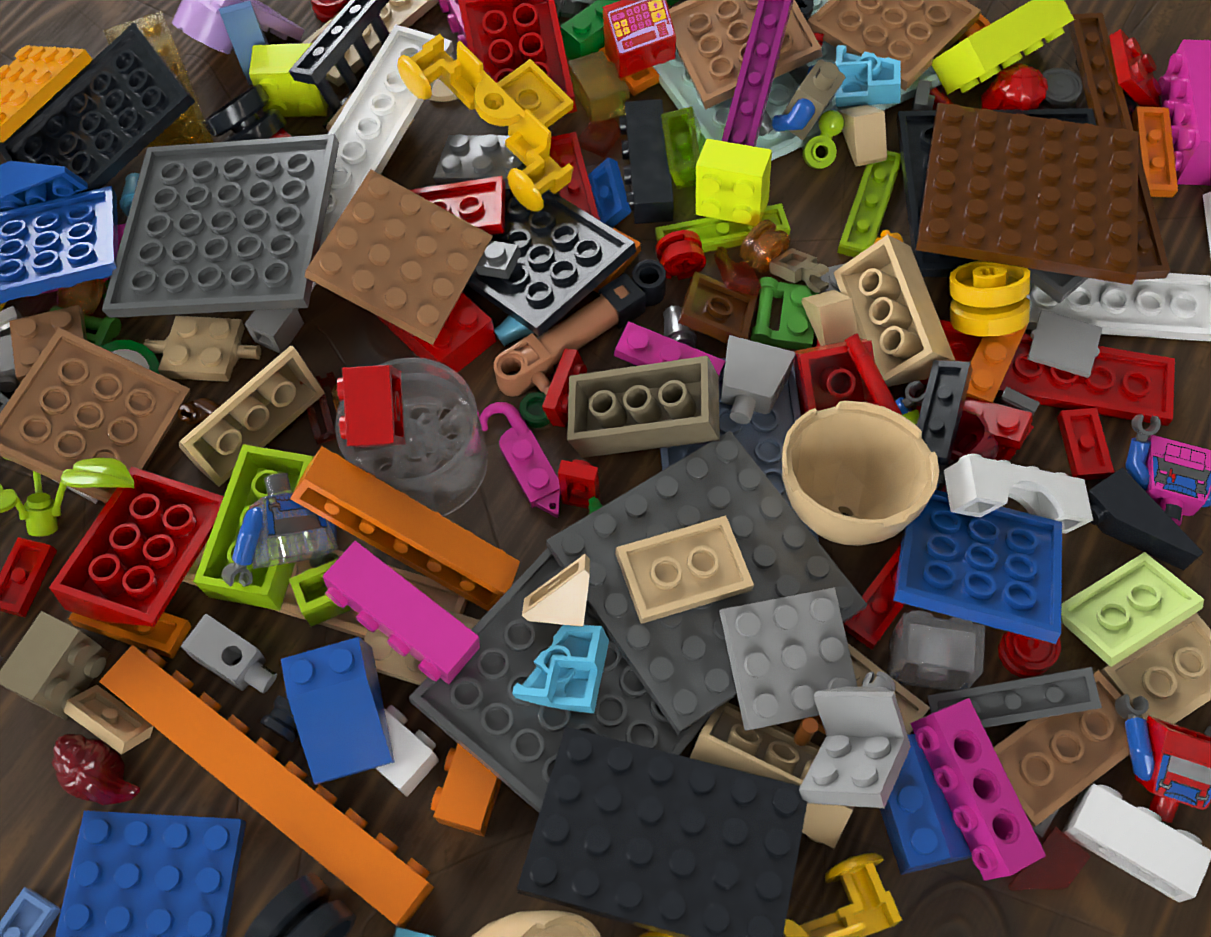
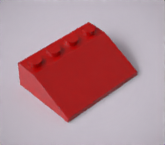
M458 0L468 49L483 63V70L496 83L531 59L574 101L573 109L567 114L577 112L554 0Z
M131 466L129 473L134 480L135 488H116L49 589L67 611L96 621L155 627L208 541L224 496Z

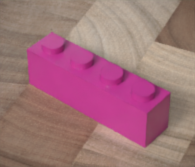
M354 541L323 575L328 589L325 593L336 605L344 608L346 605L350 606L358 613L356 619L365 628L373 633L377 629L389 637L387 643L392 649L403 657L409 653L420 662L418 668L433 681L441 678L447 684H450L480 648L479 636L357 541Z

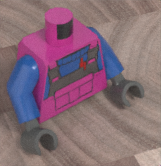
M1138 414L1131 422L1132 428L1137 435L1131 439L1125 468L1128 474L1180 526L1183 515L1193 516L1200 508L1211 506V450L1155 436L1153 434L1157 433L1161 426L1159 417L1152 416L1149 428L1144 430L1142 428L1144 415Z

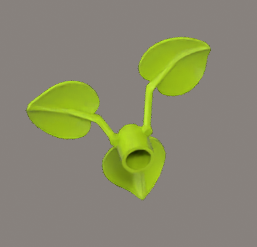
M84 459L76 462L73 469L63 471L54 501L49 494L42 491L41 474L33 471L35 493L27 497L24 505L13 489L3 490L0 484V513L8 511L15 506L19 512V519L26 521L27 533L36 537L48 536L58 530L57 516H61V504L67 486L77 488L118 487L134 489V480L126 466L117 459Z

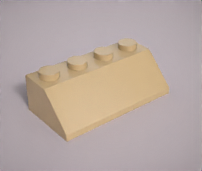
M886 235L833 272L840 292L852 298L859 337L872 340L875 363L888 387L929 378L934 360L955 361L911 246L890 235Z
M289 346L180 440L179 447L203 474L220 487L231 477L243 444L264 448L324 394V391L293 346Z
M726 702L717 708L708 719L699 734L690 758L801 786L821 747L812 742H809L806 746H798L794 742L793 733L776 725L744 730L740 708ZM807 803L802 833L815 842L824 843L835 848L854 806Z

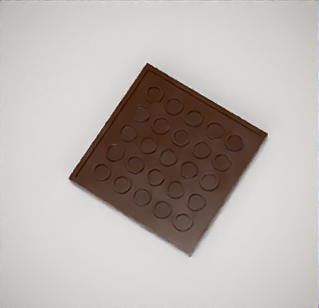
M938 103L935 112L916 250L1133 285L1137 277L1138 132L1124 128L1116 129L1095 126L1089 123L1081 124L1061 121L1059 119L1032 117L1025 114H1012L990 109Z

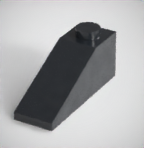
M1123 467L1087 492L1093 521L1090 523L1096 525L1104 534L1146 552L1183 571L1203 554L1202 550Z

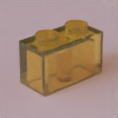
M603 51L568 61L573 91L592 124L625 114L624 102L630 97L628 86L624 80L620 81L613 61H608Z

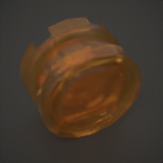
M764 220L756 225L746 236L740 247L739 256L746 262L751 261L753 263L752 266L759 273H765L770 270L769 262L778 257L782 249L787 251L791 238L783 230L778 231L776 224L771 220Z
M94 279L78 283L69 288H58V306L67 308L79 305L84 315H91L101 300L104 279Z

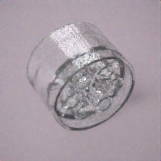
M412 357L394 359L379 364L391 365L401 371L406 445L381 446L380 449L362 451L363 448L347 446V440L341 438L339 429L340 416H345L344 400H342L339 404L335 421L336 438L345 460L373 474L379 480L407 494L410 498L429 509L440 513L442 516H446L459 509L471 499L480 487L487 470V443L474 395L466 381L457 372L440 362ZM444 408L451 410L441 421H439L438 418L440 417ZM450 434H457V437L449 440L446 438ZM410 458H412V459H418V458H420L421 461L412 462V461H408V460H409ZM392 464L390 469L379 471L384 465Z

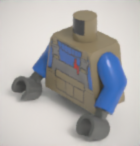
M820 59L815 65L810 67L805 64L789 71L794 80L801 85L782 115H775L771 119L765 110L759 136H764L774 129L776 132L790 131L804 141L836 95L846 78L845 75L840 72L835 64Z

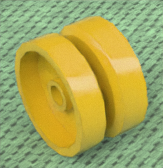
M975 261L959 266L951 272L949 278L950 296L954 300H952L950 306V323L955 330L974 336H1000L1021 330L1029 323L1030 300L1026 297L1030 293V270L1028 268Z

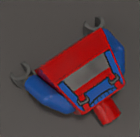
M1128 694L1118 697L1115 701V709L1118 715L1128 719L1125 722L1135 780L1154 794L1148 809L1158 814L1162 821L1172 823L1180 803L1200 810L1208 808L1211 803V725L1206 728L1205 734L1151 716H1148L1147 720L1141 718V715L1146 713L1149 708L1147 699L1142 696L1134 698L1133 709L1130 705Z

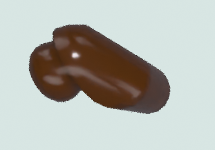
M200 398L182 404L178 409L177 415L182 422L190 425L198 424L204 421L221 405L208 398Z

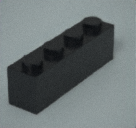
M662 99L624 102L625 115L619 116L620 135H626V140H621L622 160L629 161V165L624 166L625 185H631V191H626V196L630 209L634 213V223L673 221L674 199Z

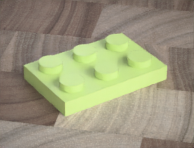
M1144 552L1061 604V623L1112 667L1203 609L1204 599Z

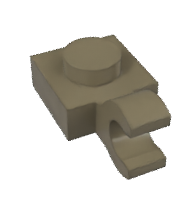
M791 248L769 262L770 274L783 278L788 282L796 283L803 279L809 289L815 293H820L829 287V283L820 279L821 276L829 272V268L824 264H817V257Z

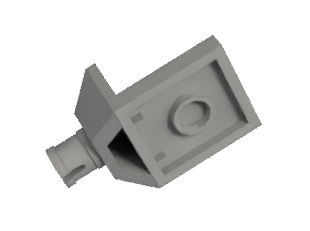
M874 671L866 674L861 687H840L815 692L813 697L826 733V738L799 788L802 799L809 804L885 808L911 747L894 693L896 689L895 682L888 674L878 671L872 683L875 677Z

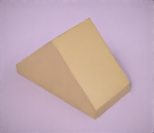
M868 104L837 110L844 118L842 132L855 167L886 161L885 111Z
M830 290L802 298L801 303L820 346L844 342L848 337L858 333L851 297L836 290Z
M584 554L524 598L522 616L527 621L583 627L590 577L589 557Z

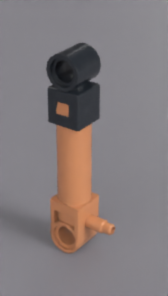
M654 260L639 262L632 271V279L626 273H623L598 290V298L544 332L540 337L536 338L531 333L501 352L494 361V372L499 390L507 396L514 397L524 394L536 385L542 393L547 395L551 385L547 377L554 373V365L560 362L564 349L578 350L615 325L618 329H621L627 325L628 321L631 322L645 313V306H655L664 299L666 294V271L663 265ZM511 371H517V372H518V373L515 374V375H506L507 373H509V372H511Z

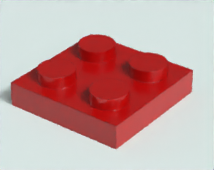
M1121 29L1109 35L1118 84L1140 107H1160L1158 96L1162 94V91L1153 75V71L1156 70V64L1149 53L1144 55L1138 41L1134 37L1129 38Z

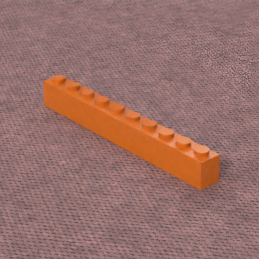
M132 645L99 681L396 926L404 929L435 888L426 880L430 874L426 868L412 857L405 864L394 855L399 849L396 844L382 833H379L375 839L363 830L368 824L367 821L350 808L345 814L340 812L333 806L338 800L337 797L320 784L315 790L310 788L303 782L308 774L292 761H289L284 767L274 759L279 753L278 750L261 737L254 743L246 736L250 730L248 726L233 714L228 720L224 719L217 713L222 707L218 702L205 692L199 698L189 691L194 683L178 670L169 675L162 669L167 662L150 648L143 654Z

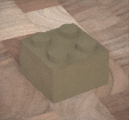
M41 611L0 670V685L48 712L67 720L69 716L64 713L66 701L87 690L93 679L98 677L104 670L106 659L110 653L79 629Z

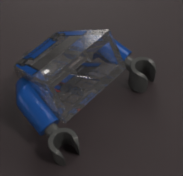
M277 473L265 477L264 481L268 496L256 501L246 512L232 556L234 562L226 565L222 572V579L230 587L234 584V577L240 572L239 583L244 587L251 584L253 575L247 569V565L252 564L253 569L310 560V566L316 568L339 558L337 554L332 553V551L338 548L336 543L337 526L290 500L292 490L287 473Z

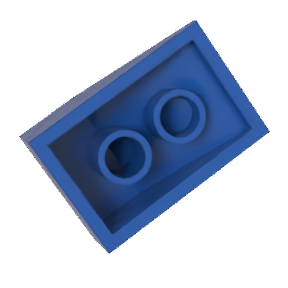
M356 637L281 659L287 699L314 784L318 785L395 763L373 650L369 644L360 637Z

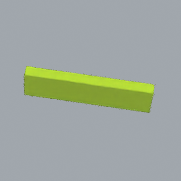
M887 150L886 161L866 165L837 253L856 257L875 243L900 169V153Z
M782 203L766 206L759 227L708 217L655 228L657 243L665 235L674 231H693L699 235L704 252L790 235V227Z

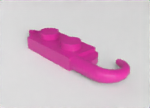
M506 402L490 404L480 415L479 424L482 431L488 430L487 421L491 415L500 413L507 417L512 428L507 430L499 440L500 451L531 508L538 507L558 518L561 494L559 479L535 436L529 430L520 412L513 405Z

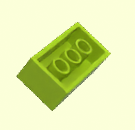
M242 445L193 581L209 598L280 611L297 557L267 561V557L268 560H273L281 557L297 556L301 548V543H297L301 542L299 535L263 540L264 547L283 545L279 546V549L278 547L264 549L263 543L257 544L253 562L251 565H247V569L253 575V580L246 587L239 583L241 572L236 574L234 584L231 587L222 579V572L226 565L234 562L232 556L246 512L254 507H266L268 498L272 504L276 503L274 497L292 495L314 456ZM280 478L283 493L268 495L265 480Z

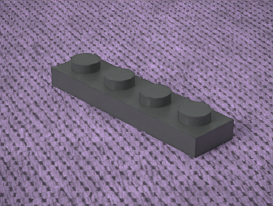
M1092 667L928 695L931 713L970 698L983 727L1102 708Z

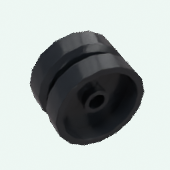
M257 84L207 117L202 124L212 137H219L232 130L233 133L222 141L228 142L268 139L284 127L287 121L278 109L270 108L257 115L256 112L262 109L270 98L263 87Z
M312 872L298 878L276 895L251 923L244 937H347L355 924L357 916L339 899L328 902L331 889L317 874Z

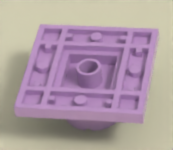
M182 0L172 24L199 42L225 54H230L233 45L220 15L219 8L249 0ZM250 0L263 31L268 32L269 30L283 40L290 36L300 41L305 31L304 29L259 0Z

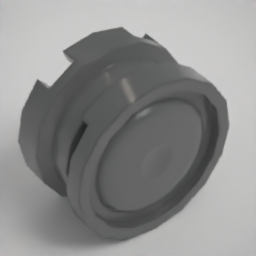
M1051 68L1044 71L1042 75L1047 79L1048 91L1046 99H1043L1037 109H1074L1083 89L1082 80L1077 74L1064 68Z

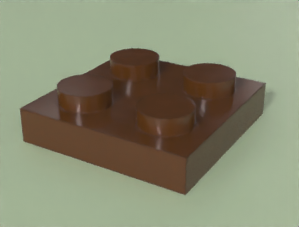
M695 271L688 286L678 323L728 344L729 335L747 339L757 296Z

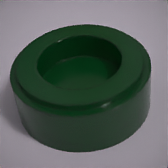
M529 393L520 402V414L526 425L530 427L542 428L551 423L542 408L546 398L544 393Z

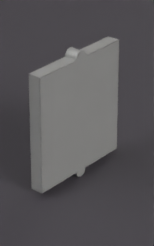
M1041 310L1036 329L1032 330L1030 334L1032 343L1027 360L1088 378L1091 374L1094 359L1100 353V349L1097 347L1103 327Z

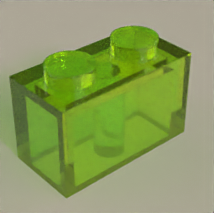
M691 106L661 114L669 172L677 189L696 185V164L703 149L700 124Z

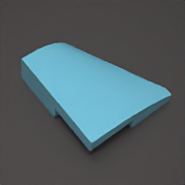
M836 45V66L846 77L836 93V107L900 103L901 61L888 57L879 58L875 54L864 51L862 56L847 53L846 46Z
M562 625L553 637L552 645L547 650L542 651L534 661L537 667L523 685L517 682L514 686L513 696L538 705L594 714L609 639L603 627L595 625H584L583 627Z

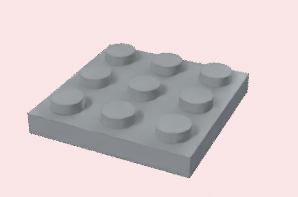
M835 587L719 610L744 730H753L817 716L819 712L813 697L816 691L840 687H857Z

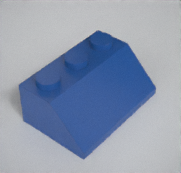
M908 734L911 745L885 808H880L901 875L972 857L963 834L953 819V813L946 798L935 781L930 764L917 743L915 734Z

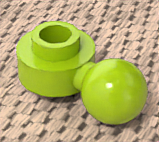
M828 110L820 116L818 121L821 131L820 135L811 138L804 145L803 159L811 168H826L836 158V145L831 139L839 134L844 127V118L836 110ZM818 146H822L826 150L823 158H819L816 155V148Z

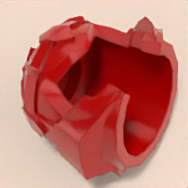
M1018 63L1009 66L997 73L996 80L981 95L982 109H1021V111L1037 109L1043 99H1046L1048 91L1047 79L1041 74L1039 69Z

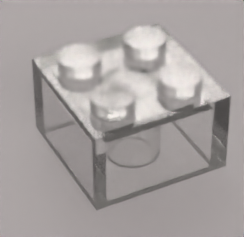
M911 611L909 614L903 613L890 636L887 674L899 684L950 692L968 689L983 673L985 625L973 624L971 621L956 617L949 618V620L934 618L931 613L926 611Z

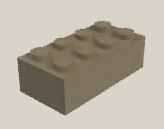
M701 356L569 376L567 441L582 458L720 441L719 375L709 357Z

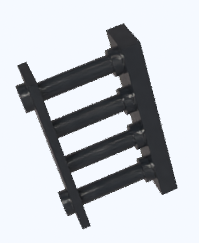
M350 0L290 68L289 73L294 81L316 85L332 111L331 115L322 124L325 130H327L326 127L329 121L361 81V79L357 80L345 59V52L353 44L368 70L374 60V56L362 36L363 31L371 24L381 44H384L390 33L380 13L390 0ZM334 65L350 90L342 102L339 101L326 79L327 73Z

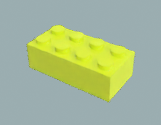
M1031 0L933 59L931 65L947 95L959 88L964 93L979 84L977 77H979L982 83L1001 71L999 64L1005 69L1022 59L1021 51L1027 56L1044 45L1043 38L1048 43L1064 34L1065 32L1062 27L1073 21L1074 18L1065 0Z

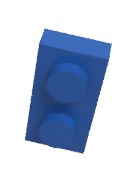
M608 157L588 175L599 219L604 224L613 228L631 213V209L627 202L618 162Z

